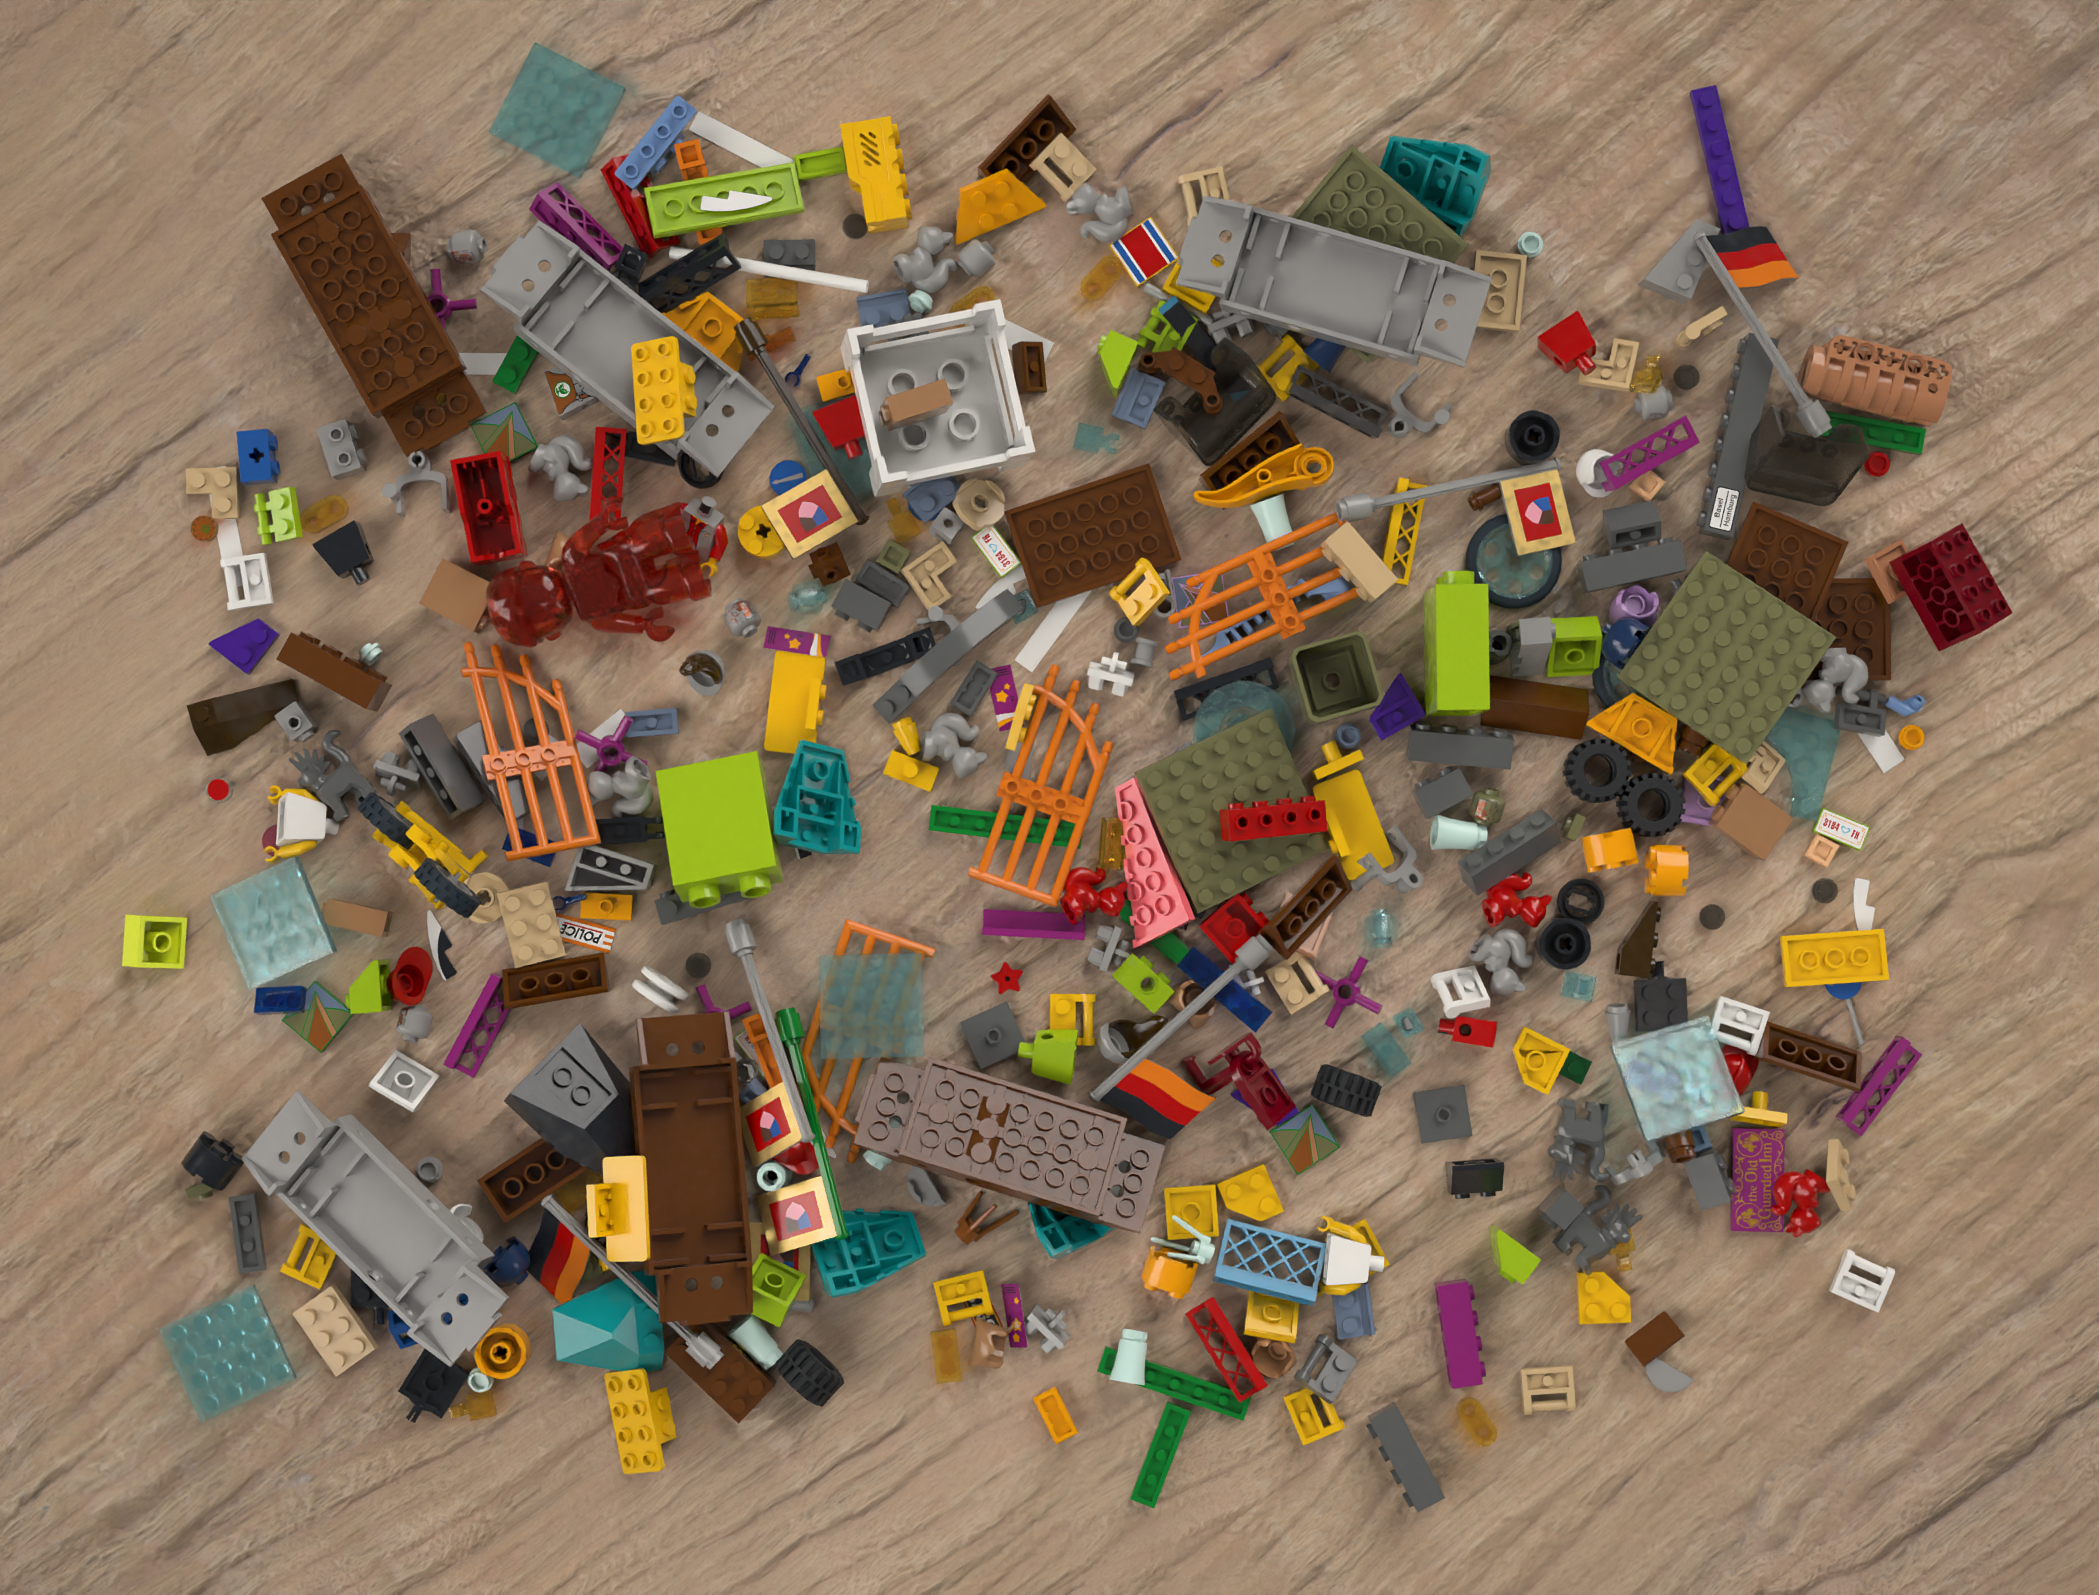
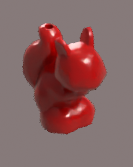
M1076 867L1069 871L1063 888L1064 896L1060 898L1061 908L1068 921L1073 925L1081 922L1084 911L1094 913L1097 911V908H1100L1102 912L1110 917H1117L1125 905L1124 896L1127 883L1122 882L1116 887H1106L1097 892L1091 886H1097L1105 880V869L1103 867H1096L1094 872L1086 867Z
M1523 872L1522 877L1513 873L1486 890L1487 898L1482 900V910L1491 928L1500 925L1505 916L1514 918L1517 915H1520L1521 919L1532 928H1537L1545 918L1546 906L1551 902L1552 896L1548 894L1542 897L1527 896L1521 900L1515 891L1528 889L1532 884V876L1527 872Z
M1808 1169L1803 1173L1797 1171L1785 1172L1774 1183L1773 1196L1777 1205L1771 1206V1212L1777 1216L1786 1214L1791 1208L1793 1200L1797 1207L1793 1210L1790 1222L1785 1226L1784 1230L1787 1233L1792 1232L1793 1237L1810 1234L1821 1225L1820 1217L1813 1209L1819 1206L1818 1195L1819 1193H1828L1831 1190L1825 1179Z

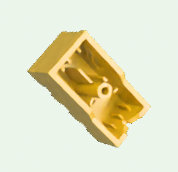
M891 116L840 124L850 187L862 196L869 234L909 228L908 220L913 218L909 198L904 199V195H909L905 173L900 174V170H905L901 148L896 149L897 145H901L897 123L892 124Z

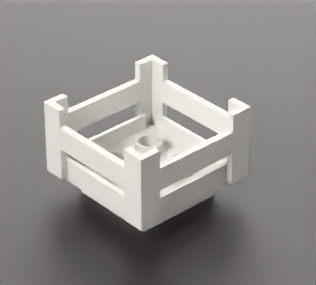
M1000 299L975 304L973 309L878 328H874L872 324L847 329L840 348L846 373L851 372L872 463L869 476L874 497L899 493L902 487L906 485L998 467L1000 472L1024 467L1035 453L1030 426H1025L1003 330L1006 322ZM960 324H965L966 326L869 346L870 342ZM992 343H994L998 363L1010 410L1012 424L1015 432L1014 439L1012 436L1005 401L1002 393V388L999 380L997 366L991 345ZM945 378L953 400L952 406L946 413L889 432L886 425L882 426L878 411H881L880 406L886 397Z

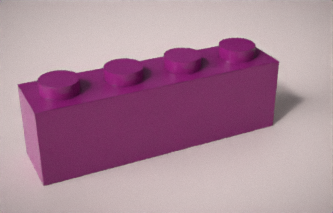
M1466 1279L1434 1283L1449 1385L1452 1389L1482 1385V1377H1486L1484 1361L1480 1362L1478 1352L1482 1351V1342L1480 1336H1476L1475 1326H1478L1479 1323L1477 1311L1472 1310L1471 1300H1475L1473 1285H1468Z

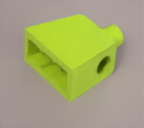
M1038 1030L1034 1044L1020 1042L1018 1057L1032 1059L1031 1072L1034 1075L1071 1085L1075 1072L1079 1030Z

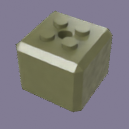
M1359 630L1297 647L1287 659L1304 721L1312 726L1373 709L1380 705L1384 698L1366 634ZM1334 673L1339 677L1337 687L1331 688L1327 686L1325 678L1328 674Z

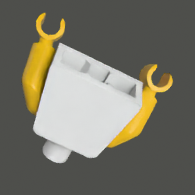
M276 785L269 788L271 793H278L275 797L268 796L267 798L271 804L278 805L276 846H280V848L276 850L274 847L268 846L264 849L265 853L275 852L274 857L265 859L267 863L275 864L279 861L280 857L285 859L302 855L315 849L324 840L325 834H337L339 822L335 819L326 818L327 806L319 802L306 789L286 788L284 791H281Z
M1320 1217L1327 1221V1227H1318V1230L1323 1232L1331 1231V1233H1327L1323 1279H1319L1318 1285H1320L1321 1291H1317V1296L1325 1293L1327 1295H1347L1360 1288L1362 1283L1368 1281L1369 1271L1383 1272L1384 1257L1371 1255V1246L1366 1243V1239L1352 1226L1337 1221L1334 1222L1331 1217Z

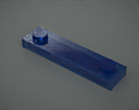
M1195 946L1190 949L1177 965L1204 990L1225 972ZM1234 979L1213 996L1255 1033L1273 1013Z

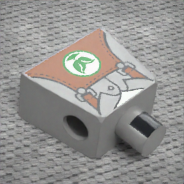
M554 368L543 371L558 417L562 421L598 402V399L561 369Z

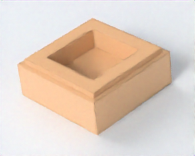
M1650 470L1634 479L1628 487L1645 501H1651L1665 481Z
M1815 833L1803 856L1824 868H1828L1840 845Z

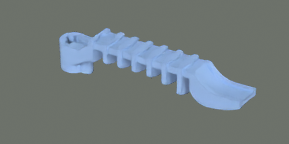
M1341 576L1304 593L1307 599L1311 596L1321 595L1326 601L1353 587L1349 581ZM1301 578L1297 581V584H1295L1292 587H1295L1305 581ZM1300 596L1292 599L1295 605L1302 601ZM1269 610L1265 611L1269 618L1272 619ZM1258 614L1218 632L1213 648L1201 657L1229 645L1230 641L1226 636L1228 633L1235 642L1242 639V636L1236 630L1239 626L1243 628L1248 636L1251 635L1255 630L1249 624V620L1253 619L1258 626L1265 623V620Z

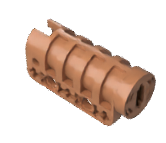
M1839 335L1821 347L1811 345L1808 348L1797 381L1807 397L1930 427L1931 423L1939 421L1943 412L1953 370L1951 365L1943 360ZM1866 347L1870 351L1861 350L1860 348ZM1910 360H1916V361H1918L1919 363H1912V362H1909V361H1910ZM1939 367H1941V372L1945 373V376L1941 377L1940 372L1937 370Z

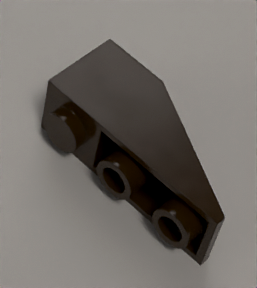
M1649 901L1617 948L1614 974L1650 978V973H1654L1655 958H1652L1653 948H1656L1658 944V933H1655L1656 922L1659 923L1661 918V908L1658 907V902Z

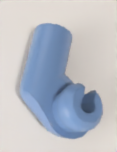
M1889 695L1884 706L1902 716H1909L1922 710L1925 705V699L1921 695H1914L1901 701L1893 695Z

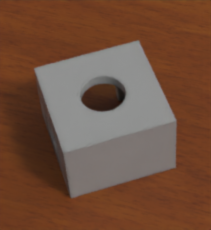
M944 507L930 526L928 532L950 546L956 534L962 530L965 523L958 515ZM948 519L953 523V526L947 528L943 522Z

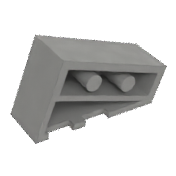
M1696 219L1641 281L1639 286L1685 305L1691 300L1707 262L1697 243L1693 242V237L1699 232H1706L1705 236L1718 235L1720 228Z
M1550 617L1519 619L1508 626V634L1512 640L1510 650L1512 677L1543 674L1552 646V638L1556 637L1555 623H1551Z
M595 845L580 847L577 850L565 891L647 890L651 888L658 865Z

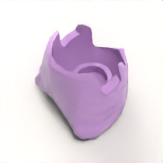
M1638 583L1620 590L1610 606L1608 616L1610 624L1613 625L1618 619L1627 617L1634 618L1648 627H1653L1657 621L1659 604L1657 593H1648Z

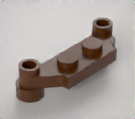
M1174 346L1170 351L1146 352L1141 356L1139 366L1143 373L1152 376L1161 370L1202 396L1203 408L1208 415L1215 416L1222 412L1224 404L1221 396L1218 395L1214 382L1215 372ZM1147 360H1153L1151 364H1145ZM1210 400H1216V401H1217V402H1216L1215 404H1213V405L1209 404V401H1210Z

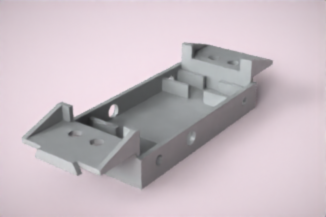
M1204 195L1198 216L1191 218L1179 255L1178 265H1181L1176 285L1221 297L1219 304L1223 311L1418 367L1420 357L1425 356L1464 368L1492 277L1445 260H1439L1253 207L1249 204ZM1224 231L1232 234L1231 241L1227 243L1220 240V235ZM1215 256H1222L1224 258V264L1221 267H1215L1212 264ZM1447 295H1452L1456 299V303L1451 307H1447L1443 303V299ZM1439 320H1444L1448 324V328L1443 332L1435 328V324Z
M540 220L525 237L522 235L517 237L490 271L492 276L480 289L482 293L517 319V323L514 325V331L517 336L634 428H636L631 347L639 342L669 336L676 337L679 344L680 362L693 366L695 373L696 417H684L685 434L682 438L655 444L676 461L683 452H686L717 478L775 408L770 401L738 372L732 370L594 261L576 244ZM546 261L551 265V269L548 272H541L538 268L539 263ZM532 281L535 285L534 289L530 292L523 290V282ZM725 406L732 407L734 409L733 416L725 417L722 414V408ZM710 425L716 426L718 429V434L714 437L706 433V428Z
M299 1090L296 1091L243 1156V1162L268 1196L277 1194L410 1327L406 1334L448 1366H452L466 1349L471 1353L502 1317L498 1311L509 1299L482 1271L495 1255L352 1114L337 1117L335 1121L331 1122ZM299 1132H302L306 1137L304 1144H300L297 1141V1134ZM283 1151H287L290 1154V1161L288 1163L282 1161ZM463 1293L468 1296L469 1301L467 1305H462L459 1302V1298ZM447 1312L453 1317L451 1324H447L443 1320Z

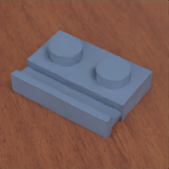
M906 288L856 297L861 327L872 324L874 328L882 327L884 323L889 322L891 324L903 319L904 315L911 314Z
M1131 368L1112 416L1146 430L1166 382Z
M953 476L915 483L902 496L926 524L939 514L944 507L949 506L953 502L956 492L961 485Z
M1368 1282L1361 1284L1360 1288L1347 1295H1332L1338 1339L1376 1335Z

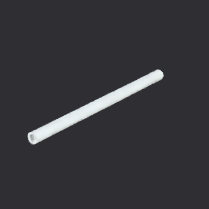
M671 246L669 258L678 260L693 250ZM725 256L717 261L716 267L726 268L732 263ZM736 257L741 264V269L737 271L867 293L869 288L868 280Z

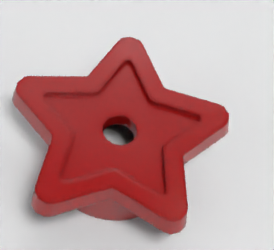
M1003 962L1000 972L990 976L998 983V993L1001 995L1008 989L1019 992L1021 989L1018 979L1023 974V970H1014L1007 962ZM1006 976L1010 977L1009 981L1005 980Z

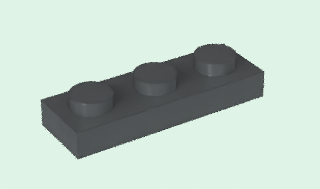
M257 1193L229 1197L239 1274L266 1270Z

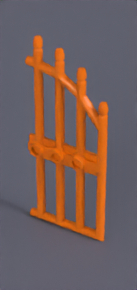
M1334 512L1186 580L1188 588L1198 586L1199 583H1203L1193 605L1180 610L1178 613L1175 612L1167 618L1170 624H1176L1182 619L1185 620L1190 617L1188 635L1178 639L1176 642L1169 643L1164 648L1167 654L1178 651V649L1189 646L1192 662L1168 673L1171 681L1192 672L1196 673L1197 679L1207 675L1204 667L1278 633L1282 640L1306 630L1304 621L1359 597L1356 592L1357 587H1354L1298 613L1292 599L1341 577L1340 567H1336L1287 589L1282 575L1324 557L1322 553L1323 548L1314 549L1279 566H1276L1271 552L1338 522L1339 527H1341L1346 521H1339L1337 513ZM1247 563L1253 578L1208 597L1218 576ZM1258 587L1264 601L1199 630L1202 611ZM1269 610L1275 624L1201 657L1198 641Z
M472 642L464 643L468 667L461 668L462 678L471 677L489 751V755L482 756L487 781L496 780L512 846V851L505 852L506 861L510 862L601 844L560 680L555 679L552 681V689L555 692L552 695L534 680L530 659L527 654L520 655L519 660L523 675L507 670L498 644L491 646L495 668L479 667ZM481 677L498 679L515 750L499 752ZM509 681L526 687L540 745L526 748L524 746ZM539 697L558 711L565 740L550 743ZM569 765L572 766L589 834L588 836L573 838L556 769ZM547 771L563 841L548 843L531 775L533 772ZM517 775L522 777L538 846L522 847L506 777Z
M1052 664L1043 687L1035 684L1033 694L1039 696L1012 774L1004 771L996 796L1003 799L978 869L970 866L967 876L1057 908L1108 764L1113 743L1106 741L1102 747V753L1099 755L1092 735V729L1096 721V715L1099 713L1100 705L1097 703L1091 704L1088 710L1089 714L1084 722L1073 708L1081 682L1073 680L1069 688L1070 691L1067 693L1064 701L1052 693L1056 682L1055 678L1059 673V666ZM1050 702L1059 708L1061 713L1035 783L1021 777L1047 704ZM1070 719L1080 732V736L1061 789L1058 791L1045 785ZM1085 749H1087L1094 772L1083 800L1069 794ZM1012 802H1015L1027 808L1003 876L999 877L988 873V869ZM1036 811L1051 815L1027 885L1024 886L1013 882L1012 878ZM1062 819L1074 823L1075 826L1051 894L1036 890L1059 822Z
M846 919L801 1052L813 1093L816 1111L819 1113L820 1107H822L832 1120L828 1131L829 1135L825 1140V1146L832 1149L840 1127L854 1136L850 1146L851 1150L847 1155V1162L854 1164L858 1157V1151L861 1148L853 1145L860 1123L858 1122L856 1126L845 1119L844 1115L868 1044L883 1048L880 1059L881 1057L891 1059L893 1052L901 1053L908 1033V1029L901 1026L925 956L933 958L935 948ZM853 931L865 935L867 938L842 1008L828 1002ZM876 940L891 944L868 1015L866 1016L854 1012L853 1008ZM903 948L915 952L892 1024L878 1020L877 1017L900 949ZM821 1027L835 1033L818 1080L810 1056ZM847 1036L859 1040L835 1109L825 1096V1092L843 1038ZM794 1075V1078H795V1081H796V1084H797V1087H798L796 1075Z

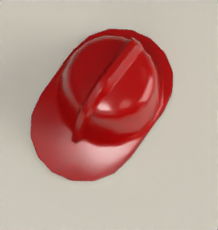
M417 946L409 947L400 955L395 969L390 972L387 978L386 985L391 995V1000L401 1001L409 1006L417 1005L422 1001L433 971L432 960L423 948Z
M1725 1044L1720 1050L1709 1074L1711 1089L1719 1097L1726 1099L1742 1095L1748 1088L1757 1070L1759 1060L1753 1059V1055L1747 1054L1746 1050Z
M801 1141L772 1158V1160L789 1170L801 1175L814 1173L819 1168L814 1146L810 1142L804 1143Z

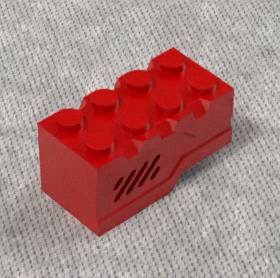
M502 451L450 460L470 562L481 566L528 557L510 457L503 454Z

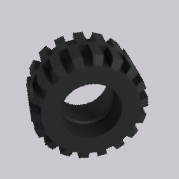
M1595 738L1576 745L1568 753V759L1564 761L1565 771H1563V777L1566 776L1567 780L1565 784L1567 787H1570V792L1573 795H1577L1582 801H1588L1589 803L1611 801L1624 792V787H1628L1630 783L1628 778L1632 776V771H1629L1631 761L1627 760L1626 755L1628 754L1626 751L1621 750L1620 745L1612 743L1611 740ZM1592 756H1601L1610 766L1609 780L1602 786H1594L1585 778L1584 765L1587 759Z
M1646 773L1631 778L1628 787H1624V792L1618 795L1620 797L1619 801H1616V807H1619V812H1617L1618 818L1621 817L1623 820L1621 822L1622 825L1631 828L1632 833L1638 834V836L1657 837L1666 835V833L1676 829L1675 826L1682 821L1681 815L1685 814L1686 809H1683V804L1686 801L1681 796V793H1683L1682 789L1676 786L1677 782L1675 780L1668 779V776L1664 774ZM1654 790L1663 799L1664 809L1661 816L1656 820L1645 819L1638 810V799L1644 791Z
M1323 1064L1320 1066L1311 1095L1315 1099L1332 1106L1369 1117L1372 1116L1382 1087L1373 1080L1328 1064Z
M796 1339L775 1363L785 1381L802 1397L817 1406L823 1407L844 1384L838 1369L815 1347L800 1339Z

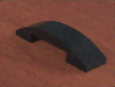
M625 244L615 264L616 270L613 276L636 292L649 255Z
M927 627L906 635L904 638L834 663L842 685L847 686L919 660L936 645L931 628Z

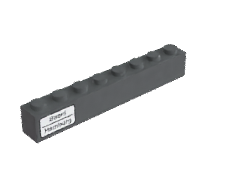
M1750 332L1744 339L1741 338L1737 346L1736 353L1740 354L1738 364L1735 363L1731 372V378H1734L1732 388H1729L1726 394L1727 412H1723L1719 427L1723 429L1721 437H1717L1714 445V452H1717L1715 462H1711L1708 471L1711 481L1709 487L1706 486L1702 497V501L1705 502L1704 511L1699 512L1696 523L1697 526H1700L1699 534L1724 540H1730L1734 537L1773 369L1772 361L1754 333ZM1770 337L1775 347L1778 348L1779 339Z

